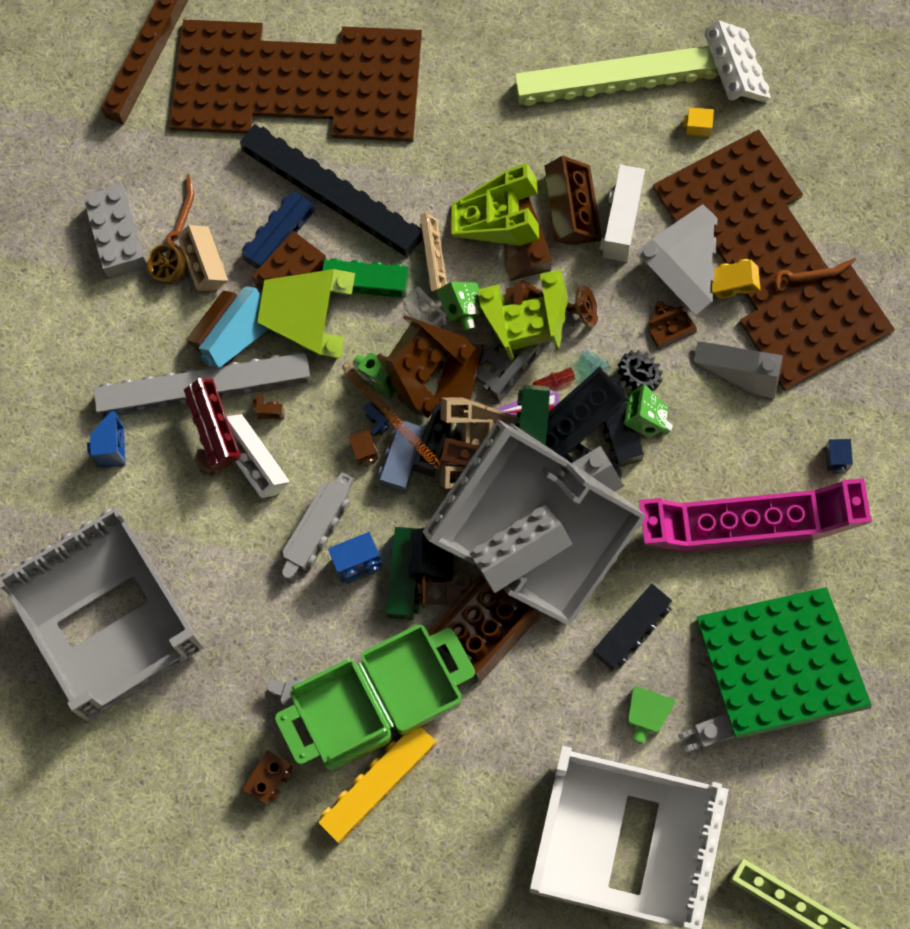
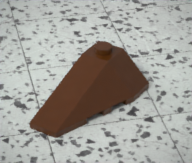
M527 197L519 200V211L529 208L538 222L530 198ZM540 225L539 240L521 246L506 244L505 263L511 281L551 271L552 260Z

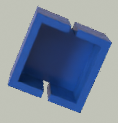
M370 532L328 548L341 583L345 581L346 583L354 582L359 579V575L367 573V575L379 571V567L382 566L380 555Z

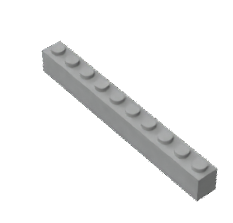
M293 352L288 356L274 355L269 357V359H251L246 363L240 364L238 362H231L227 366L220 368L208 366L204 370L189 369L180 374L166 373L162 377L156 378L147 376L142 378V380H124L120 384L114 385L105 383L101 384L100 387L94 388L96 412L100 418H105L111 411H115L119 416L185 405L187 403L183 389L192 385L199 378L213 379L220 399L311 384L312 379L307 353Z

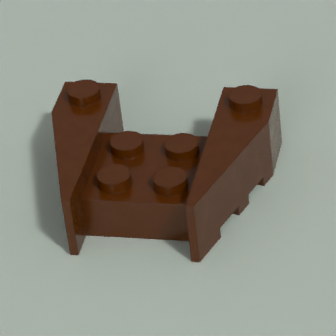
M404 315L403 319L410 324L388 357L378 354L377 358L383 369L387 371L390 383L396 388L399 400L412 412L429 419L435 405H438L440 400L427 390L424 384L443 356L449 361L464 366L476 348L461 335Z

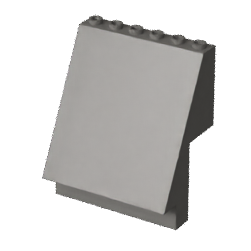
M497 420L422 532L431 543L475 565L469 552L477 545L485 543L498 532L506 530L516 521L530 515L535 509L546 505L561 522L573 545L508 584L503 589L508 595L570 626L572 621L577 618L579 611L586 601L591 598L598 584L602 582L609 568L616 562L623 548L628 545L632 535L642 525L646 515L637 506L512 423L507 425Z

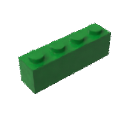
M338 258L324 259L323 271L336 269L355 273L352 293L406 298L409 270L408 267L402 264L384 265L380 262L370 264L359 260L347 262Z

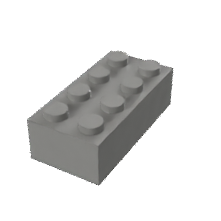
M121 184L84 195L83 199L97 250L107 278L147 267V260L124 185Z
M544 505L535 509L527 517L516 521L506 530L498 532L485 543L477 545L469 554L481 575L494 593L573 544L561 522Z

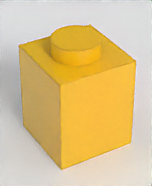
M689 107L688 115L683 116L682 128H686V135L710 137L713 127L714 110Z

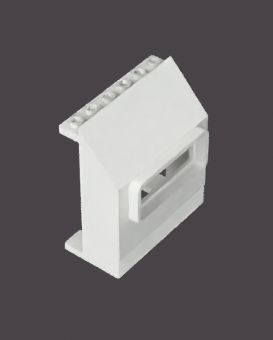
M562 746L529 893L643 922L679 929H701L729 789L722 788L720 783L712 782L709 785L572 752V748ZM628 796L659 804L640 895L612 889L608 886Z

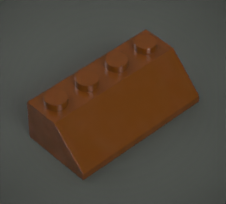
M563 155L544 165L556 241L567 245L601 241L602 235L590 165Z

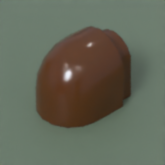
M197 449L196 464L199 470L211 476L214 474L219 475L221 468H211L206 460L205 450Z

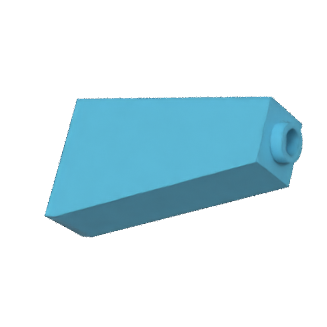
M246 286L241 290L199 347L202 353V360L208 366L220 368L268 330V328L257 323L261 295L256 288Z

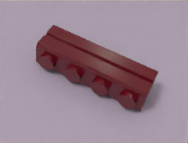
M199 378L192 385L183 389L186 403L190 407L193 416L192 420L200 435L199 440L206 452L208 464L211 468H227L232 462L240 459L241 455L214 380Z

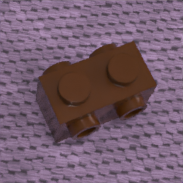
M267 750L242 790L267 806L270 803L274 804L281 794L279 789L283 782L285 784L288 783L292 777L293 771L291 770L293 766ZM275 767H279L276 772H273ZM266 786L265 791L261 792V789Z

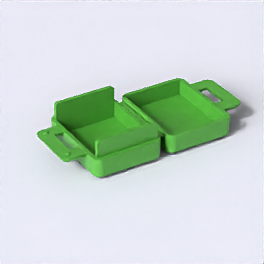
M415 625L365 650L361 654L362 663L358 665L348 658L292 686L290 696L294 705L278 712L275 720L295 761L303 764L320 755L326 769L335 771L388 744L391 741V731L389 728L394 726L399 734L405 735L457 709L462 702V696L457 685L472 678L475 675V669L455 632L450 628H446L429 636L423 625ZM446 644L459 668L452 673H449L436 649ZM301 717L313 741L312 744L304 747L292 723L293 720Z

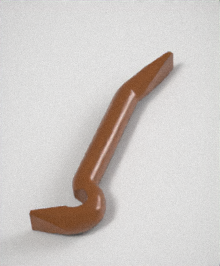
M187 174L186 198L175 229L168 233L165 238L166 244L179 248L181 251L182 249L174 242H171V240L178 238L177 236L183 231L194 200V189L189 174Z
M856 258L827 269L794 274L788 270H780L774 277L776 292L779 290L782 277H786L791 282L836 276L852 265Z

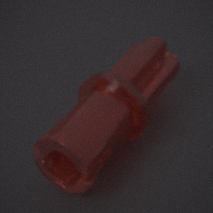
M569 367L556 373L550 372L549 376L535 380L532 385L549 386L556 389L559 385L574 381L575 374L573 369Z

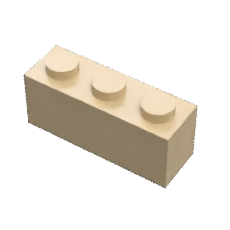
M188 225L177 237L196 290L217 291L228 279L209 227Z

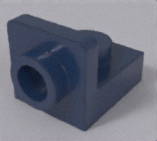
M368 402L363 407V410L367 412L365 416L371 422L378 423L370 433L373 436L384 434L390 427L387 417L380 412L373 402Z

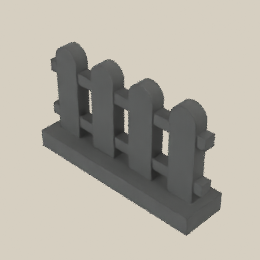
M492 330L490 336L494 343L490 347L483 344L484 348L476 380L484 384V390L487 392L491 390L493 398L500 403L551 341L512 350L514 360L511 361L509 357L506 358L496 351L499 347L503 348ZM486 362L497 368L494 374L483 367Z

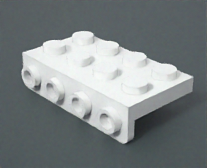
M719 20L706 29L704 35L728 99L734 101L740 96L761 102H767L771 99L768 92L769 86L763 79L762 68L757 63L756 53L750 45L747 31Z

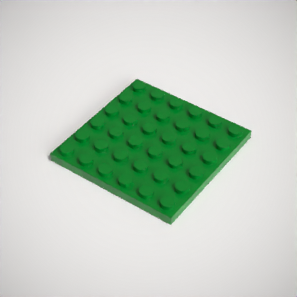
M827 587L697 616V624L735 739L871 709L870 698Z

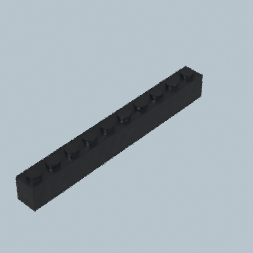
M254 124L240 141L241 149L244 153L406 258L410 256L422 240L421 229L416 224L406 222L399 213H392L382 202H375L365 191H358L349 181L338 178L332 170L322 168L315 159H308L298 148H291L285 140L280 137H274L265 127L260 128Z

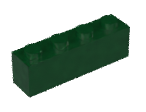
M395 527L386 606L387 618L414 620V614L419 613V601L416 600V592H418V581H422V579H418L416 575L408 574V566L413 553L410 531L418 528Z

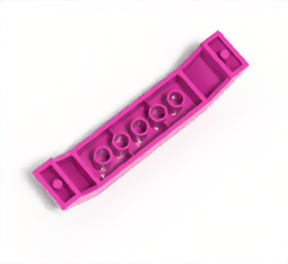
M864 478L842 480L839 483L817 490L687 503L662 500V498L639 500L640 510L646 515L642 522L644 545L684 553L818 540L872 522Z

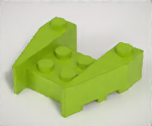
M561 269L540 274L544 296L523 301L522 304L505 306L499 284L478 289L480 307L485 319L511 361L514 360L512 350L553 341L555 349L559 350L562 326L565 322V311L569 302L566 283Z

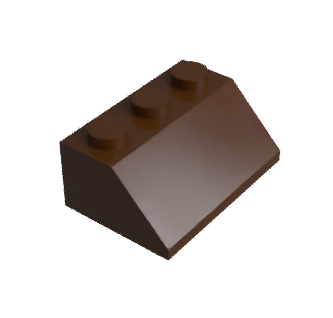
M223 290L187 337L186 341L201 353L199 347L238 295L235 292ZM235 356L222 366H227L228 363H231Z

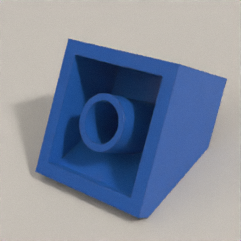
M111 411L90 434V442H87L88 455L92 456L93 461L100 468L126 465L124 424L115 411Z

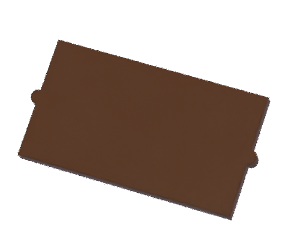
M471 343L476 349L464 366L449 361L446 358L436 398L440 401L441 398L462 397L468 400L471 399L484 348L483 344Z

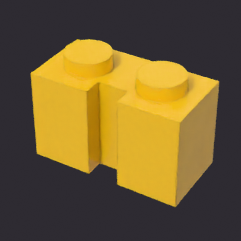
M742 259L738 263L730 265L721 264L715 268L712 293L719 299L733 297L737 293L747 294L760 291L758 266L752 260Z

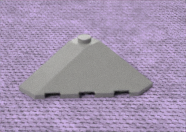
M701 205L653 237L636 253L641 263L696 317L713 303V294L710 293L711 282H714L715 266L712 265V254H716L714 227H717L718 219L704 205Z

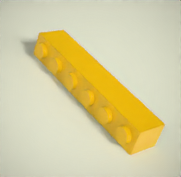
M422 727L402 735L403 737L397 743L395 741L390 743L385 749L387 753L381 759L377 757L369 765L370 770L365 775L360 774L353 781L354 787L349 792L343 791L336 799L338 803L332 809L330 807L325 809L319 816L321 820L318 823L339 844L437 745L436 741Z

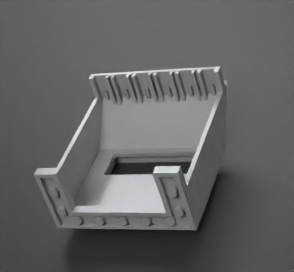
M117 507L104 511L100 517L84 523L80 529L64 535L57 543L46 546L39 554L23 560L19 566L1 574L0 588L8 594L69 700L67 704L71 711L86 721L94 718L204 649L149 556ZM135 577L148 602L71 648L58 623Z

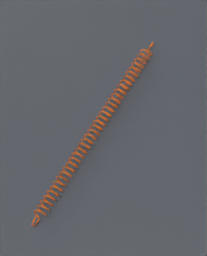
M350 369L353 370L351 374L355 372V374L351 376L352 379L350 378V380H352V382H354V384L357 386L359 380L355 381L353 379V377L356 375V371H354V369ZM362 379V381L359 383V386L357 387H359L361 391L369 387V389L366 391L368 392L371 389V392L374 393L371 396H367L366 392L365 395L374 404V402H377L381 398H378L376 401H374V399L379 396H377V393H375V391H372V388H370V386H366L362 389V387L365 384H367ZM382 399L379 403H377L378 406L376 407H380V412H382V414L385 415V417H387V419L390 422H392V424L393 422L396 423L399 420L397 418L395 421H393L392 419L388 418L390 416H388L386 412L389 410V406L385 405V407L381 409V407L384 404H386L384 403V401H382ZM401 421L402 424L400 426L397 425V427L401 428L403 425L406 426V424H403V421ZM397 428V430H399V432L402 433L404 437L405 435H407L405 434L408 431L407 429L403 431L402 429ZM414 443V448H416V450L419 451V453H421V455L424 456V458L426 455L428 457V455L431 454L430 450H428V447H425V444H421L418 447V445Z

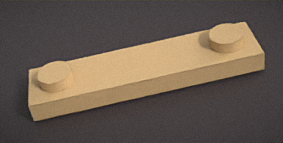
M423 213L420 215V229L424 238L429 273L428 285L431 292L437 294L436 290L447 284L438 220L428 213Z

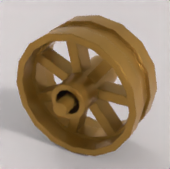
M161 244L155 247L147 259V270L150 276L166 284H173L181 280L188 266L183 251L168 244ZM173 251H175L177 256L172 258ZM166 271V278L161 279V276Z

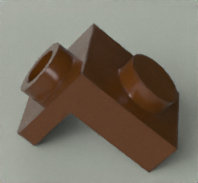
M523 282L514 283V288H506L505 306L522 304L523 301L530 299L529 289L526 288Z

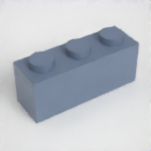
M403 421V424H406L408 429H411V433L408 436L405 435V437H409L413 432L416 435L415 437L420 439L415 444L419 441L422 442L426 428ZM394 427L392 433L394 441L392 446L387 447L385 453L387 461L385 466L380 467L378 478H380L381 486L406 493L414 471L413 463L418 451Z

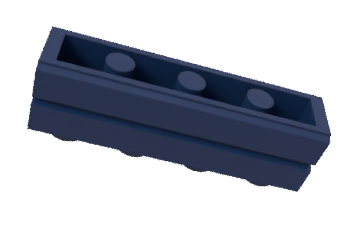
M295 191L290 196L286 195L281 201L280 208L277 211L271 212L265 226H260L257 229L256 237L243 246V259L258 270L293 231L297 233L315 212L313 204Z

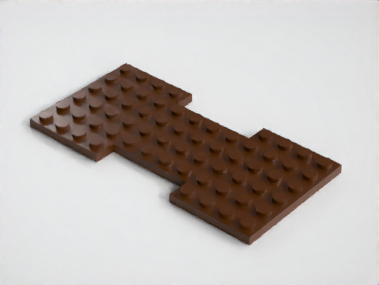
M183 19L170 119L171 130L247 134L252 127L253 116L333 119L332 138L414 142L422 30L342 26L340 44L262 41L263 23Z
M759 129L652 185L653 190L675 223L701 205H704L717 217V227H714L716 250L726 264L730 265L738 263L742 259H749L758 266L760 291L746 294L756 311L741 318L739 322L758 351L783 356L778 382L784 391L895 331L852 265L840 274L831 277L791 282L786 277H782L779 290L776 292L774 277L780 270H788L794 274L827 269L829 267L787 206L802 198V191Z

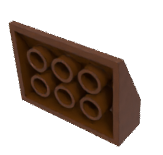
M480 575L428 631V634L432 636L446 628L452 629L475 669L473 677L481 683L538 620L540 614L537 609L508 595L503 588L494 593L484 577ZM446 644L440 646L452 657Z

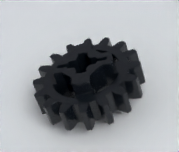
M632 350L628 354L625 353L617 364L619 367L617 373L622 375L620 381H626L625 387L631 386L632 391L644 384L651 391H655L663 380L661 377L663 371L658 370L660 363L655 364L653 362L655 360L654 357L649 358L647 352L642 355L640 350H637L636 353Z

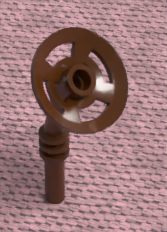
M521 280L526 288L529 289L531 295L536 298L544 296L543 291ZM581 285L576 290L575 303H568L566 311L579 315L587 327H594L598 321L597 303L592 291L586 285ZM588 316L590 317L589 322H587L585 319Z

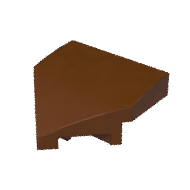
M657 301L653 317L649 322V333L658 349L697 332V327L687 312H684L683 306L673 307L664 305V302Z

